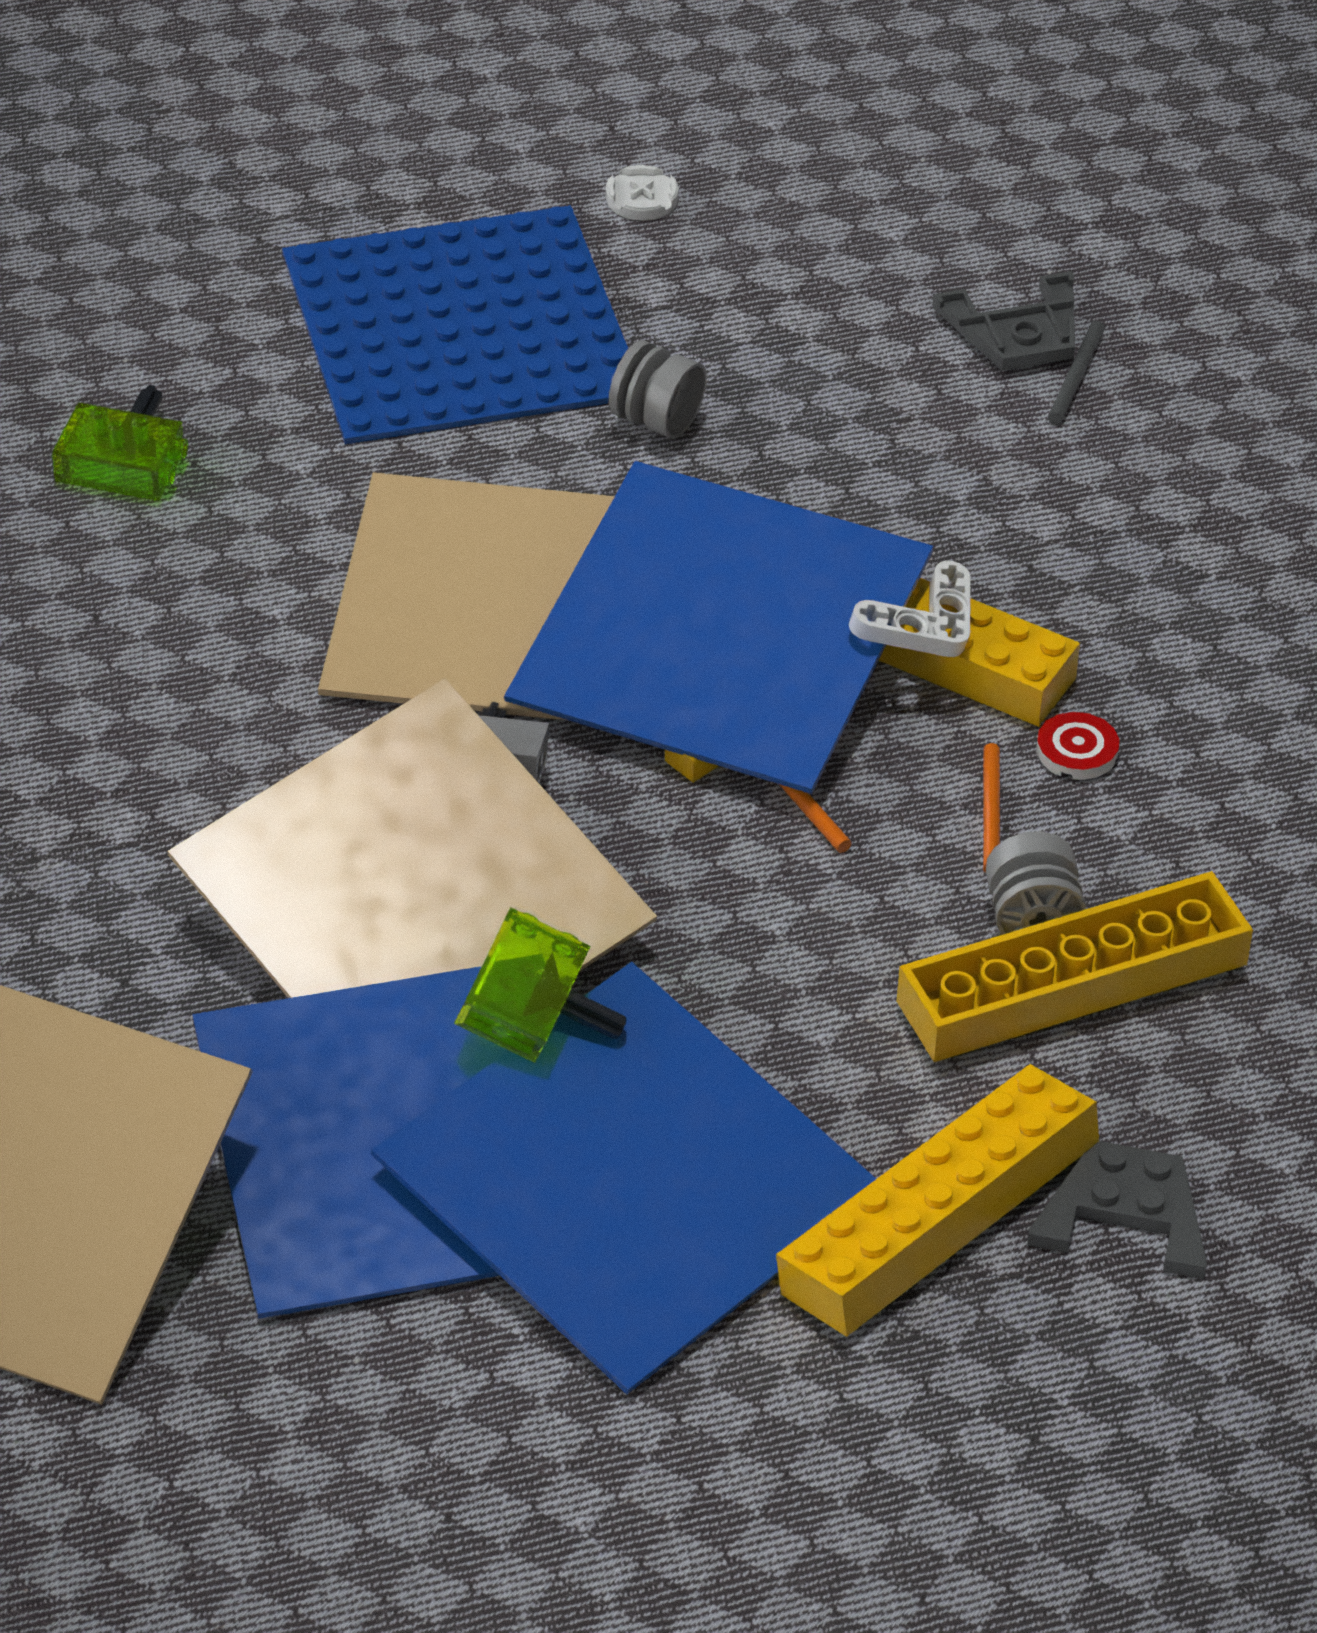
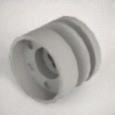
M645 340L635 342L622 357L612 378L609 391L610 411L612 414L628 419V421L635 424L645 423L647 429L675 439L690 427L701 406L707 385L705 366L679 354L671 356L669 350L659 346L656 347V345Z
M1043 831L1024 832L1007 838L997 845L988 856L986 876L989 891L993 897L992 906L995 911L996 925L1001 935L1086 909L1085 900L1082 896V887L1078 880L1079 873L1074 852L1070 844L1060 836Z

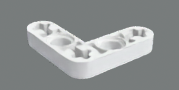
M942 561L936 565L930 581L929 612L873 600H863L855 605L849 621V628L854 635L866 641L945 657L959 656L963 653L970 635V573L960 563ZM949 580L951 581L952 586H954L953 589L947 588L949 585ZM947 604L953 606L959 612H949L943 609L941 605ZM907 624L913 626L919 632H908L900 625ZM946 628L952 629L951 637H948V633L945 631Z

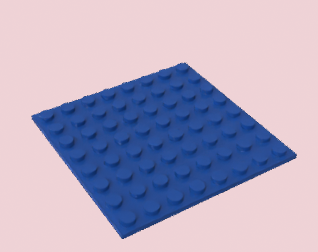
M571 205L529 212H517L495 217H482L455 223L447 222L441 225L408 228L387 233H373L346 239L338 238L332 241L299 244L282 248V255L345 445L609 404L612 378L619 362L628 350V346Z
M634 461L508 687L504 700L812 794L886 647V644L866 641L852 633L849 628V621L854 607L859 601L873 600L906 607L934 551L933 545Z
M541 956L192 1014L200 1052L251 1068L253 1071L220 1143L258 1319L500 1276L371 1155V1149L557 1016L556 1011L546 1008L519 1021L544 968Z
M633 962L627 964L584 995L626 1017V1025L618 1039H612L560 1013L371 1149V1155L625 1394H629L778 1276L776 1260L778 1252L876 1180L870 1172Z

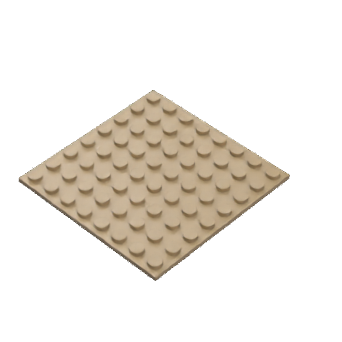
M373 472L318 687V695L404 704L445 678L474 711L482 712L483 708H489L491 702L499 703V709L506 710L509 715L566 720L504 700V695L615 496Z
M445 678L168 850V856L288 998L539 956L542 957L543 965L545 966L551 953L561 984L657 920V915Z
M0 985V1369L92 1402L103 1404L253 1073L251 1068Z

